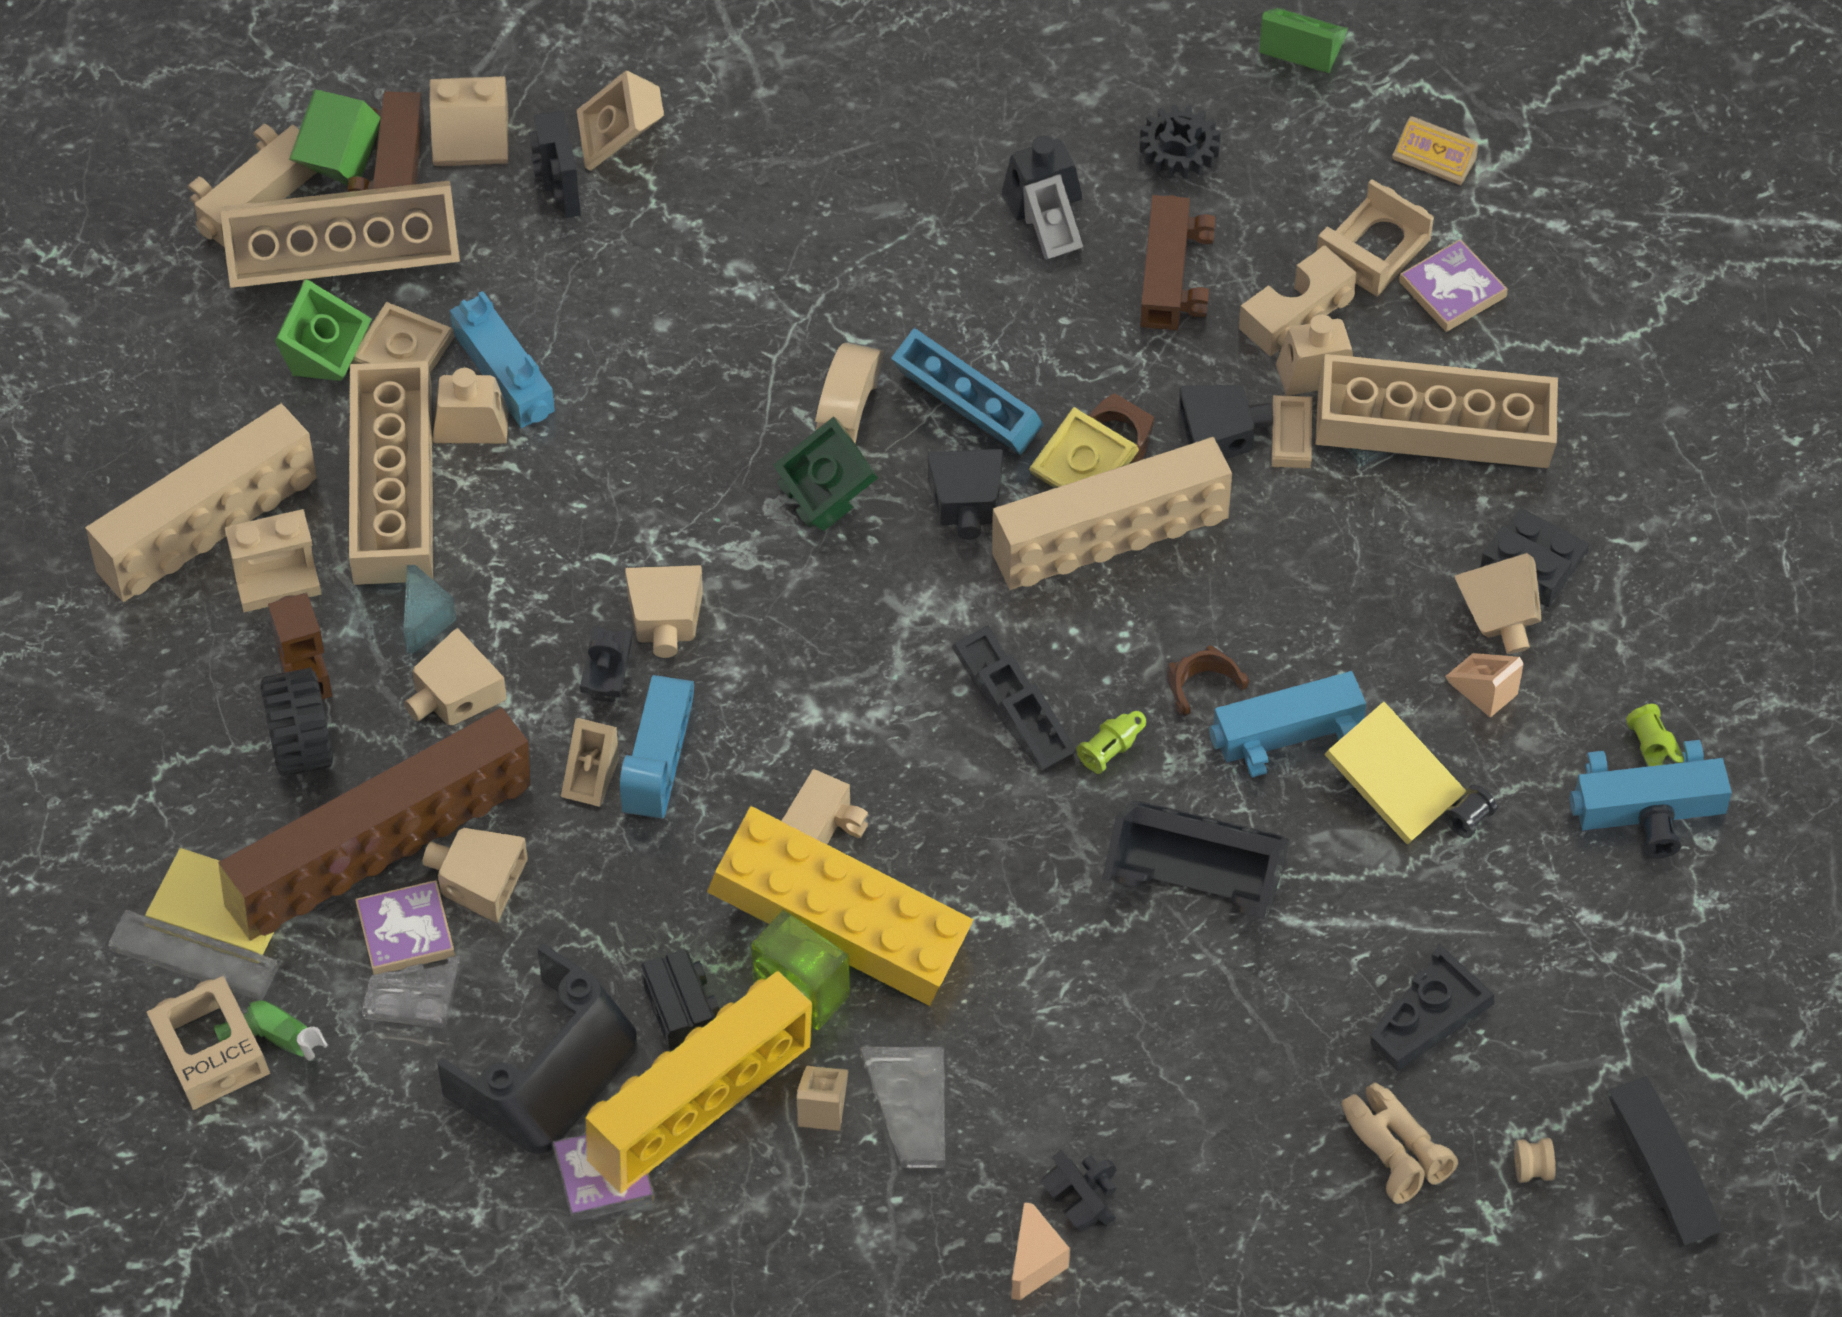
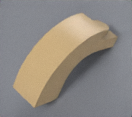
M843 343L839 347L829 368L815 419V422H818L816 430L834 416L841 422L854 443H856L859 423L866 399L870 391L876 389L878 385L884 350L852 343Z

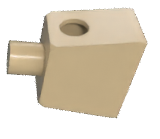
M1320 314L1314 316L1310 324L1293 326L1288 330L1276 362L1286 396L1318 390V380L1325 354L1353 357L1343 320L1331 319L1327 315Z
M460 368L453 375L439 377L434 409L433 443L507 444L509 411L496 378L491 375H476L469 368Z
M1526 553L1455 575L1456 582L1483 635L1488 638L1501 635L1507 654L1518 653L1530 648L1524 627L1541 622L1536 564L1532 556Z
M701 565L625 568L627 595L637 640L642 643L653 642V652L658 657L668 658L676 655L678 641H691L695 638L703 594Z
M457 628L414 667L412 672L417 693L404 701V705L410 716L417 722L435 711L447 725L453 726L506 700L504 677Z
M462 828L458 830L450 848L430 842L424 853L423 865L439 870L440 892L444 897L498 923L528 860L525 838L520 836Z

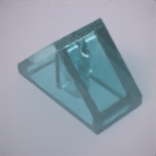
M407 565L404 638L407 653H416L457 619L454 598L416 565Z

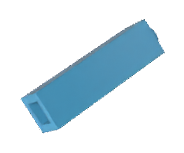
M483 291L479 292L477 297L469 301L463 300L459 306L449 310L451 326L454 329L456 339L482 375H491L496 378L508 411L521 428L533 422H540L549 414L555 412L552 387L539 371V367L533 358L527 355L493 308L492 302Z
M1349 671L1215 708L1214 723L1209 726V734L1214 748H1221L1226 763L1245 758L1250 776L1256 777L1267 773L1264 764L1268 762L1267 751L1332 733L1337 734L1339 741L1364 719L1366 702L1353 672Z
M1692 740L1683 742L1685 752H1682L1684 755L1683 763L1608 771L1604 751L1588 752L1589 763L1585 764L1586 774L1578 775L1575 791H1570L1569 801L1572 815H1579L1583 831L1639 824V812L1651 805L1666 804L1671 806L1675 813L1674 820L1726 814L1732 792L1723 758L1704 760L1701 741Z

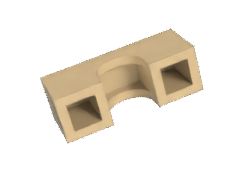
M1324 245L1297 265L1295 289L1302 294L1301 296L1285 297L1278 294L1268 285L1241 305L1239 329L1264 352L1272 356L1282 348L1290 328L1310 324L1311 319L1316 315H1328L1338 307H1345L1355 294L1356 272Z

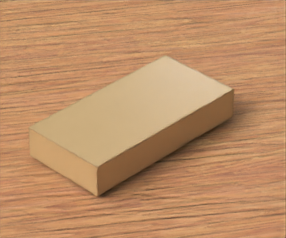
M1273 395L1271 467L1311 468L1312 397Z

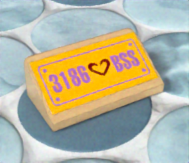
M1410 117L1404 127L1392 159L1462 185L1476 160L1478 143L1475 140L1418 118Z

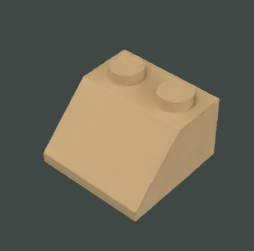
M505 77L430 79L433 166L508 164V99Z

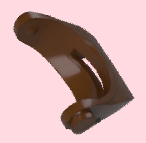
M1114 393L1098 404L1089 416L1099 423L1120 421L1128 423L1135 428L1138 435L1137 446L1139 451L1129 464L1144 460L1155 418Z
M1211 645L1207 646L1203 651L1194 653L1187 658L1182 657L1181 661L1171 662L1167 666L1168 682L1177 701L1175 703L1176 710L1180 715L1183 714L1184 716L1191 714V709L1182 686L1195 674L1205 671L1224 674L1231 678L1241 691L1248 688V676L1245 672L1240 671L1231 658Z

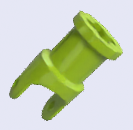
M1646 704L1639 707L1626 717L1627 726L1630 730L1635 731L1641 742L1640 751L1648 766L1663 765L1662 763L1667 755L1674 762L1683 763L1684 755L1672 732L1666 731L1659 718L1661 716L1660 709L1656 704Z
M1133 711L1129 715L1121 714L1116 719H1107L1100 725L1099 733L1090 741L1081 742L1076 747L1077 755L1081 762L1094 773L1101 774L1106 769V763L1118 752L1124 753L1132 746L1136 735L1146 725L1144 714L1139 711ZM1136 717H1138L1140 720L1139 724H1136L1135 722Z

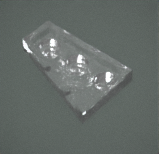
M860 1047L862 1062L868 1071L874 1094L880 1103L886 1119L887 1129L902 1168H945L944 1047Z

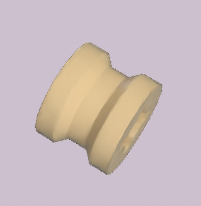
M1542 1138L1538 1143L1530 1144L1526 1140L1515 1141L1514 1161L1519 1183L1529 1182L1533 1177H1540L1544 1181L1555 1179V1154L1551 1138Z

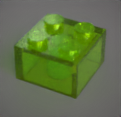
M784 909L751 943L753 983L762 978L766 980L776 971H779L812 1002L811 1026L819 1030L849 998V955Z

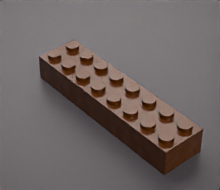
M502 707L219 861L224 906L250 941L260 935L273 933L284 922L297 915L301 916L309 913L320 902L333 895L338 896L345 893L353 884L367 876L378 875L387 865L404 856L414 855L423 845L438 837L450 835L459 825L472 818H480L486 815L492 807L506 799H514L520 796L531 786L529 741Z

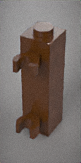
M384 91L382 110L370 107L381 117L374 181H369L363 177H350L348 179V192L417 184L424 122L421 92Z
M1152 195L1140 327L1178 330L1180 312H1187L1195 317L1207 316L1209 289L1195 287L1189 290H1182L1187 239H1194L1201 244H1212L1214 240L1215 216L1203 214L1189 217L1190 198L1173 195Z

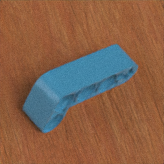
M657 675L652 676L632 756L626 755L622 765L620 795L623 813L664 819L692 707L694 681Z

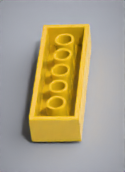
M750 806L717 867L707 893L928 1006L931 1005L973 922L972 918Z
M776 971L766 980L762 978L756 981L744 997L736 1003L726 1004L717 1013L714 1020L703 1028L697 1027L692 1030L685 1038L684 1043L672 1052L666 1051L654 1061L650 1069L639 1077H631L622 1085L616 1095L608 1101L598 1102L591 1108L586 1117L587 1161L622 1194L646 1173L653 1170L810 1048L812 1002L779 971Z

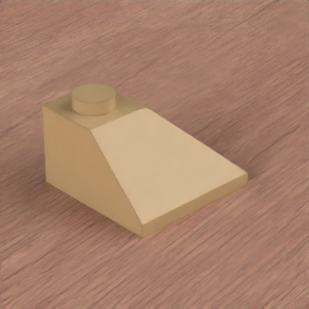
M626 70L577 109L586 169L593 170L664 116L659 86Z

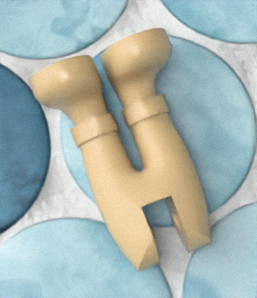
M1376 1082L1366 1087V1096L1372 1109L1376 1112L1375 1116L1356 1094L1342 1101L1341 1104L1345 1116L1355 1133L1366 1146L1379 1156L1386 1167H1390L1391 1175L1387 1181L1386 1191L1394 1203L1401 1204L1414 1197L1420 1190L1424 1177L1430 1184H1438L1446 1180L1456 1169L1458 1159L1454 1153L1443 1145L1431 1142L1428 1132L1417 1123L1387 1088L1382 1087ZM1390 1131L1394 1132L1403 1141L1411 1154H1415L1419 1163L1406 1153L1404 1146L1393 1137Z

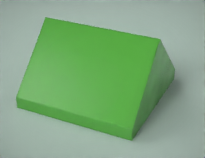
M1280 8L1264 11L1261 23L1259 53L1329 73L1348 28Z
M316 89L311 96L289 160L348 186V179L350 177L363 176L380 128L381 117L363 100Z
M306 279L279 330L275 343L293 376L341 381L372 318Z

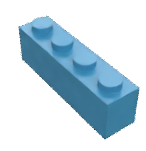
M916 328L911 331L891 357L903 375L1020 456L1044 426L1035 410Z

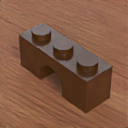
M307 592L296 596H285L278 601L269 603V614L281 672L285 673L311 667L317 675L322 700L333 697L329 674L322 654L325 652L321 631Z

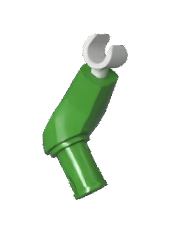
M267 1001L250 1002V1006L247 1007L248 1012L243 1014L253 1036L258 1034L261 1038L265 1036L268 1041L284 1051L301 1057L305 1056L307 1060L315 1058L312 1051L314 1046L321 1045L324 1048L328 1046L318 1028L307 1027L295 1017ZM227 1022L214 1026L220 1042L231 1036L232 1031Z

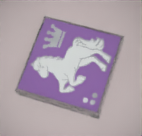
M586 1134L552 1141L572 1222L655 1203V1195L649 1173H646L620 1194L587 1161Z

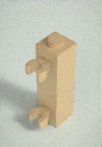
M263 124L253 132L254 136L261 140L256 144V148L259 150L256 155L213 189L201 177L196 178L188 185V188L195 193L190 199L195 206L196 226L204 237L209 240L213 238L225 247L220 215L222 206L285 199L317 173L289 160L299 132L297 127L291 125L278 136L270 126Z
M813 769L782 819V822L827 844L838 826L848 834L861 838L868 826V823L864 821L868 812L860 807L850 805L849 784Z

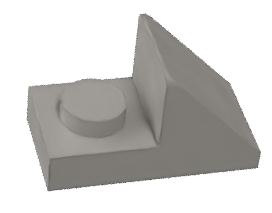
M1056 175L1023 186L1026 224L1033 223L1044 259H1050L1082 248L1083 244L1061 176Z

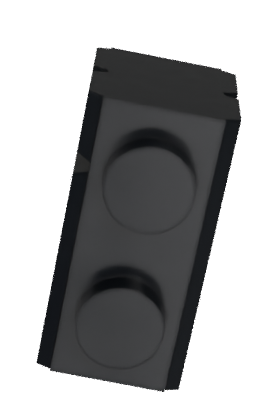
M682 949L667 954L664 958L658 957L645 961L640 965L643 986L669 1050L673 1051L684 1043L685 1038L692 1030L697 1027L703 1028L716 1018L720 1009L715 996L707 997L703 986L707 985L704 968L700 961L692 962L688 950Z

